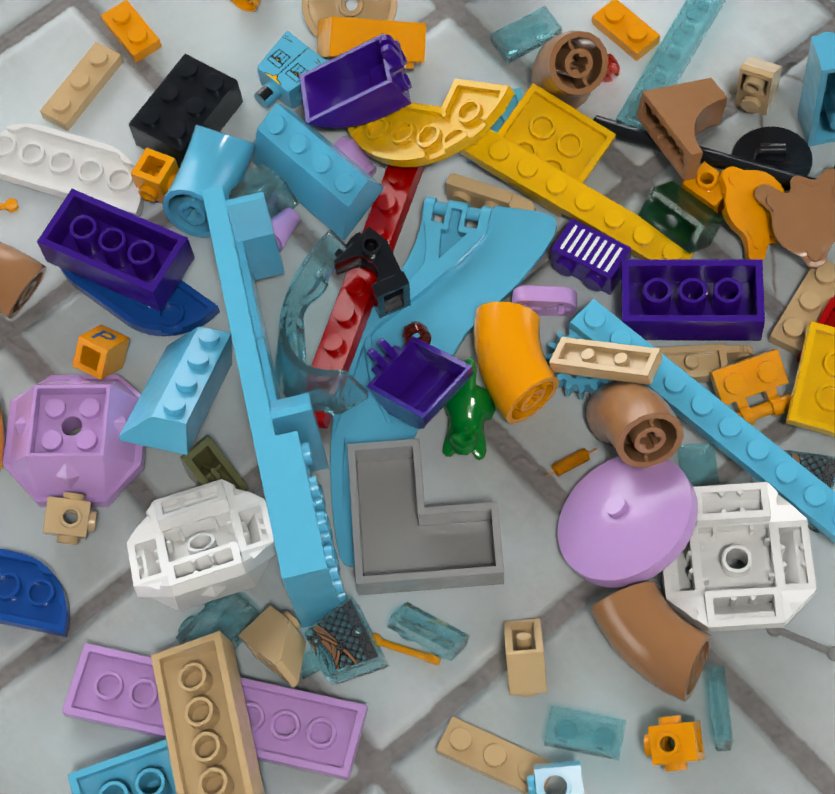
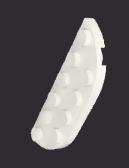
M38 124L6 126V131L0 132V180L64 199L71 189H75L140 217L144 199L138 194L139 188H136L130 174L134 166L130 159L118 149L102 142Z

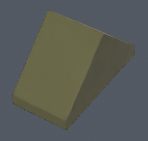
M205 435L191 447L188 455L183 454L180 457L188 477L197 486L223 479L234 484L236 489L245 491L249 489L209 435Z

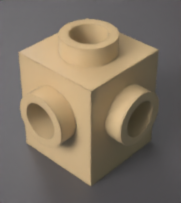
M64 492L63 498L48 496L43 534L57 536L56 542L78 545L79 539L86 540L87 532H94L97 511L90 510L91 502L84 501L85 495ZM67 514H75L78 519L75 523L68 524L64 521V517Z

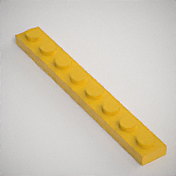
M491 129L474 143L458 152L567 217L573 218L631 247V254L640 260L691 259L695 254V248Z

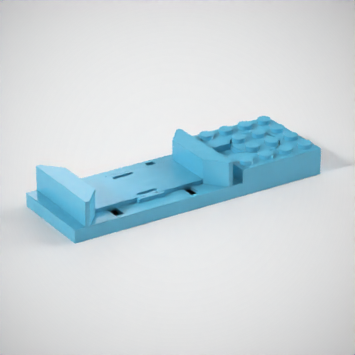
M223 186L202 190L281 577L301 628L318 625L322 621L325 622L329 615L334 617L335 613L333 612L347 602V597L339 572L341 570L332 540L333 533L325 508L326 502L322 485L318 486L316 475H311V472L329 468L309 393L280 399L255 280L284 274V264L264 192L227 200Z

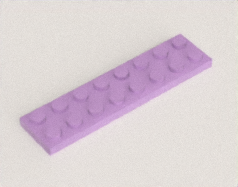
M84 643L62 710L64 716L166 739L151 657ZM240 677L257 759L259 761L346 781L350 780L368 712L367 705Z

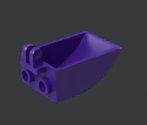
M382 33L299 75L306 124L333 128L359 126L377 121L410 105L409 89L412 88V85L405 72L404 65L407 64V59L397 39L394 40L390 35Z
M414 336L402 349L395 345L391 347L386 340L380 338L376 344L385 354L383 357L373 348L367 352V355L375 364L371 371L376 377L366 387L390 415L418 429H424L474 373L472 365Z

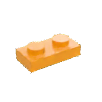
M124 0L101 15L105 26L135 63L162 47L160 39L128 0Z
M618 0L610 1L592 16V24L636 61L660 43V35Z

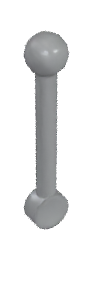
M767 628V633L771 637L781 635L827 654L831 661H835V646L829 648L783 628Z

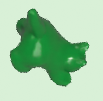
M470 357L465 362L473 366L474 373L472 377L444 406L450 420L442 453L446 457H451L455 453L458 455L472 453L475 459L481 460L485 457L487 451L484 422L491 420L496 410L487 389L476 384L475 361Z

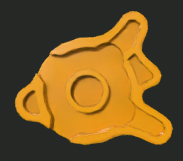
M735 166L727 167L719 175V182L722 187L721 196L724 195L725 209L721 210L724 220L741 238L744 245L745 258L764 260L768 245L778 244L772 230L771 215L765 207L756 201L754 193L756 188L762 184L770 185L782 193H785L781 184L766 172L742 170Z

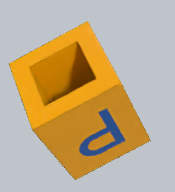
M99 325L79 336L72 366L102 380L123 368L130 338L104 325Z

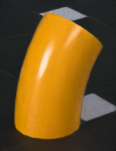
M489 302L479 306L476 309L474 320V348L482 380L494 404L508 423L515 424L524 421L540 410L552 398L559 385L557 376L550 369L543 354L540 341V318L532 309L517 303Z

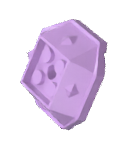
M119 374L109 375L102 380L92 375H51L10 401L3 466L39 507H46L48 496L63 498L64 492L85 495L84 501L91 502V507H110L119 497L118 494L144 469L146 446L119 441V435L141 394ZM81 428L79 433L69 436L73 429Z

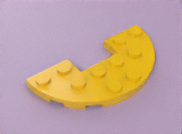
M455 79L442 107L411 102L410 105L377 121L347 127L360 148L367 155L381 163L396 167L428 165L453 156L484 135L499 117L504 114L515 93L508 85Z

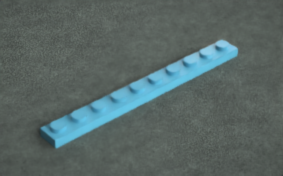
M595 299L570 321V329L585 340L655 348ZM662 354L663 359L652 384L646 386L658 392L676 415L756 480L768 482L779 492L778 495L793 505L807 518L809 523L835 543V491Z

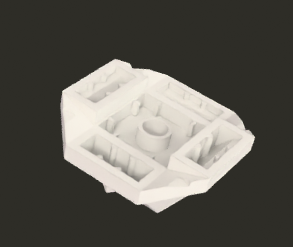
M223 479L153 500L146 511L147 517L136 527L127 541L133 585L137 596L151 597L178 611L256 587L270 559L277 554L266 500L249 491L236 489L234 484Z
M768 482L694 487L698 502V515L694 531L684 550L662 571L666 601L675 611L706 632L785 627L816 594L817 590L807 518L778 495L779 492ZM739 559L745 564V567L733 569L727 564V561Z

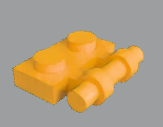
M772 349L709 372L716 397L726 405L733 403L736 413L751 425L755 424V420L772 415V417L785 413V409L789 408L792 393L779 396L776 387L789 383L778 349ZM763 392L766 402L750 407L746 398Z

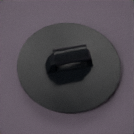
M761 127L746 133L737 141L732 152L734 156L805 176L809 175L812 168V153L806 141L795 132L781 127ZM783 187L784 191L790 190L789 188Z

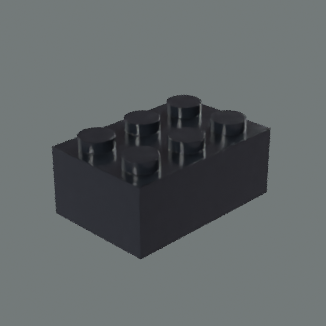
M184 54L128 124L136 145L144 150L147 147L175 158L178 168H180L195 126L200 125L220 132L243 103L238 81Z

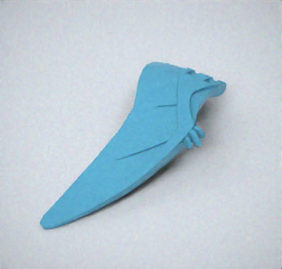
M426 196L416 242L408 260L401 269L409 281L411 305L382 318H379L373 305L334 410L330 452L331 502L338 553L344 565L355 567L347 444L415 439L419 430L390 415L366 387L376 377L371 371L375 364L369 358L367 352L373 348L383 357L385 354L376 344L380 338L386 340L391 347L395 345L402 349L414 336L455 356L466 336L474 329L476 309L485 303L504 301L542 259L555 237L557 223L554 216L538 211L496 205L495 208L489 206L475 208L470 207V203L449 200L446 203L437 201V197ZM435 214L445 216L444 223L434 221ZM468 220L478 222L477 228L467 227Z

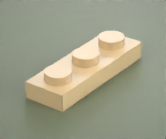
M95 42L40 110L42 117L69 131L123 63L121 54Z
M826 260L823 266L815 269L810 268L770 334V343L796 356L800 354L809 323L811 321L818 322L831 297L835 296L834 263Z
M561 337L549 364L551 370L555 373L651 385L663 357L658 348Z
M453 716L436 748L437 754L522 794H529L527 775H534L533 765L553 763ZM550 777L546 779L544 783V788H546L550 780Z

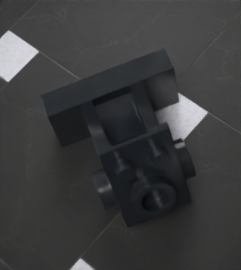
M368 227L362 234L358 232L353 235L347 242V249L344 252L341 249L335 252L334 255L337 258L334 260V266L337 275L359 267L374 272L378 280L377 283L371 286L374 308L379 318L411 305L410 285L404 271H401L388 241L372 228Z

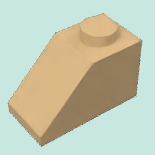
M270 605L238 636L256 659L294 688L299 683L306 641L298 632L301 625L287 610L281 614Z
M540 618L504 621L509 694L531 697L538 693L547 692Z

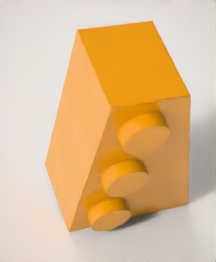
M330 16L318 20L317 54L324 59H333L383 33L399 41L407 59V64L404 65V68L414 69V64L424 63L426 23Z

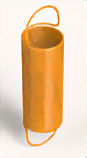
M582 448L552 464L553 470L551 471H554L559 477L589 461L590 453L586 448Z

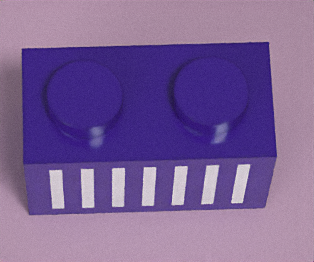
M573 218L551 248V266L560 274L567 277L573 276L583 281L591 290L603 291L611 295L621 280L622 260H631V247Z

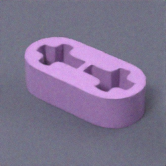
M519 286L513 289L512 303L528 307L541 316H569L577 310V292L568 287Z

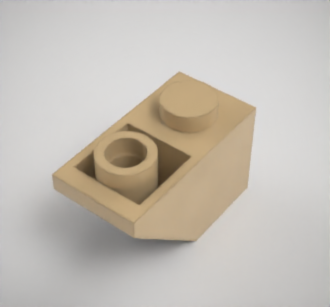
M754 57L744 61L739 71L735 106L749 113H759L766 116L780 83L782 66Z

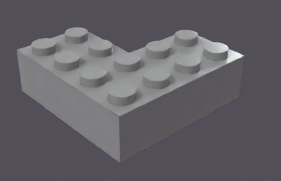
M419 439L347 444L355 577L359 596L504 584L498 502L425 507Z

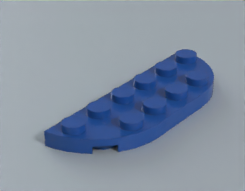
M60 268L66 279L76 289L127 326L148 335L175 336L188 333L198 326L201 327L207 324L220 313L215 303L182 280L177 285L163 310L158 311Z
M0 549V624L67 637L70 623L69 603L66 593L56 576L42 562L29 555Z

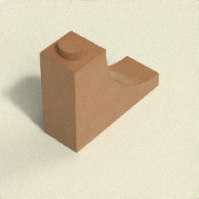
M712 78L642 92L636 118L684 181L696 178L703 154L695 136L710 126L720 124L724 108L727 104V96Z

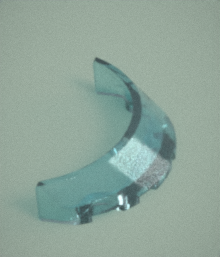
M329 230L312 248L291 281L281 309L275 350V374L283 394L286 397L309 393L314 411H324L328 415L341 414L368 399V391L346 370H324L307 365L304 314L310 304L326 291L329 277L335 271L334 260L337 258L334 255L338 249H341L343 252L347 249L346 244L332 230Z

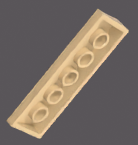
M217 631L151 655L176 793L265 794L233 643L221 631Z

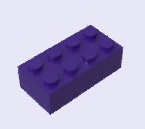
M75 189L70 190L37 240L46 262L158 311L163 310L195 258L188 237Z
M622 260L621 321L645 340L761 341L765 324L763 260Z

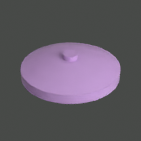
M620 457L606 461L589 472L575 486L562 508L557 535L559 548L564 559L580 577L602 587H626L654 577L667 568L680 555L692 536L698 515V502L694 487L678 465L669 459L647 468L632 467L624 463Z

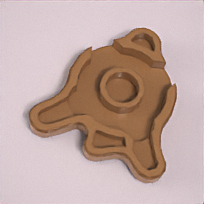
M826 169L815 180L799 175L792 177L788 193H782L767 184L758 186L754 193L755 199L769 211L772 218V230L779 245L789 252L796 254L810 268L815 269L823 266L826 263L828 251L835 242V169Z

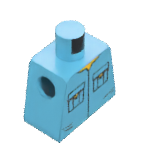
M286 31L258 65L257 71L262 87L254 94L255 99L266 109L277 99L289 108H297L303 104L299 75L327 61L289 31Z

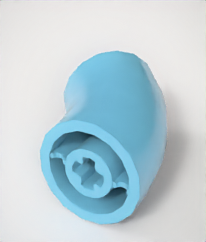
M196 125L182 164L162 203L164 213L170 222L179 230L191 236L202 238L211 236L202 190L223 186L226 199H231L235 192L233 190L244 179L256 144Z

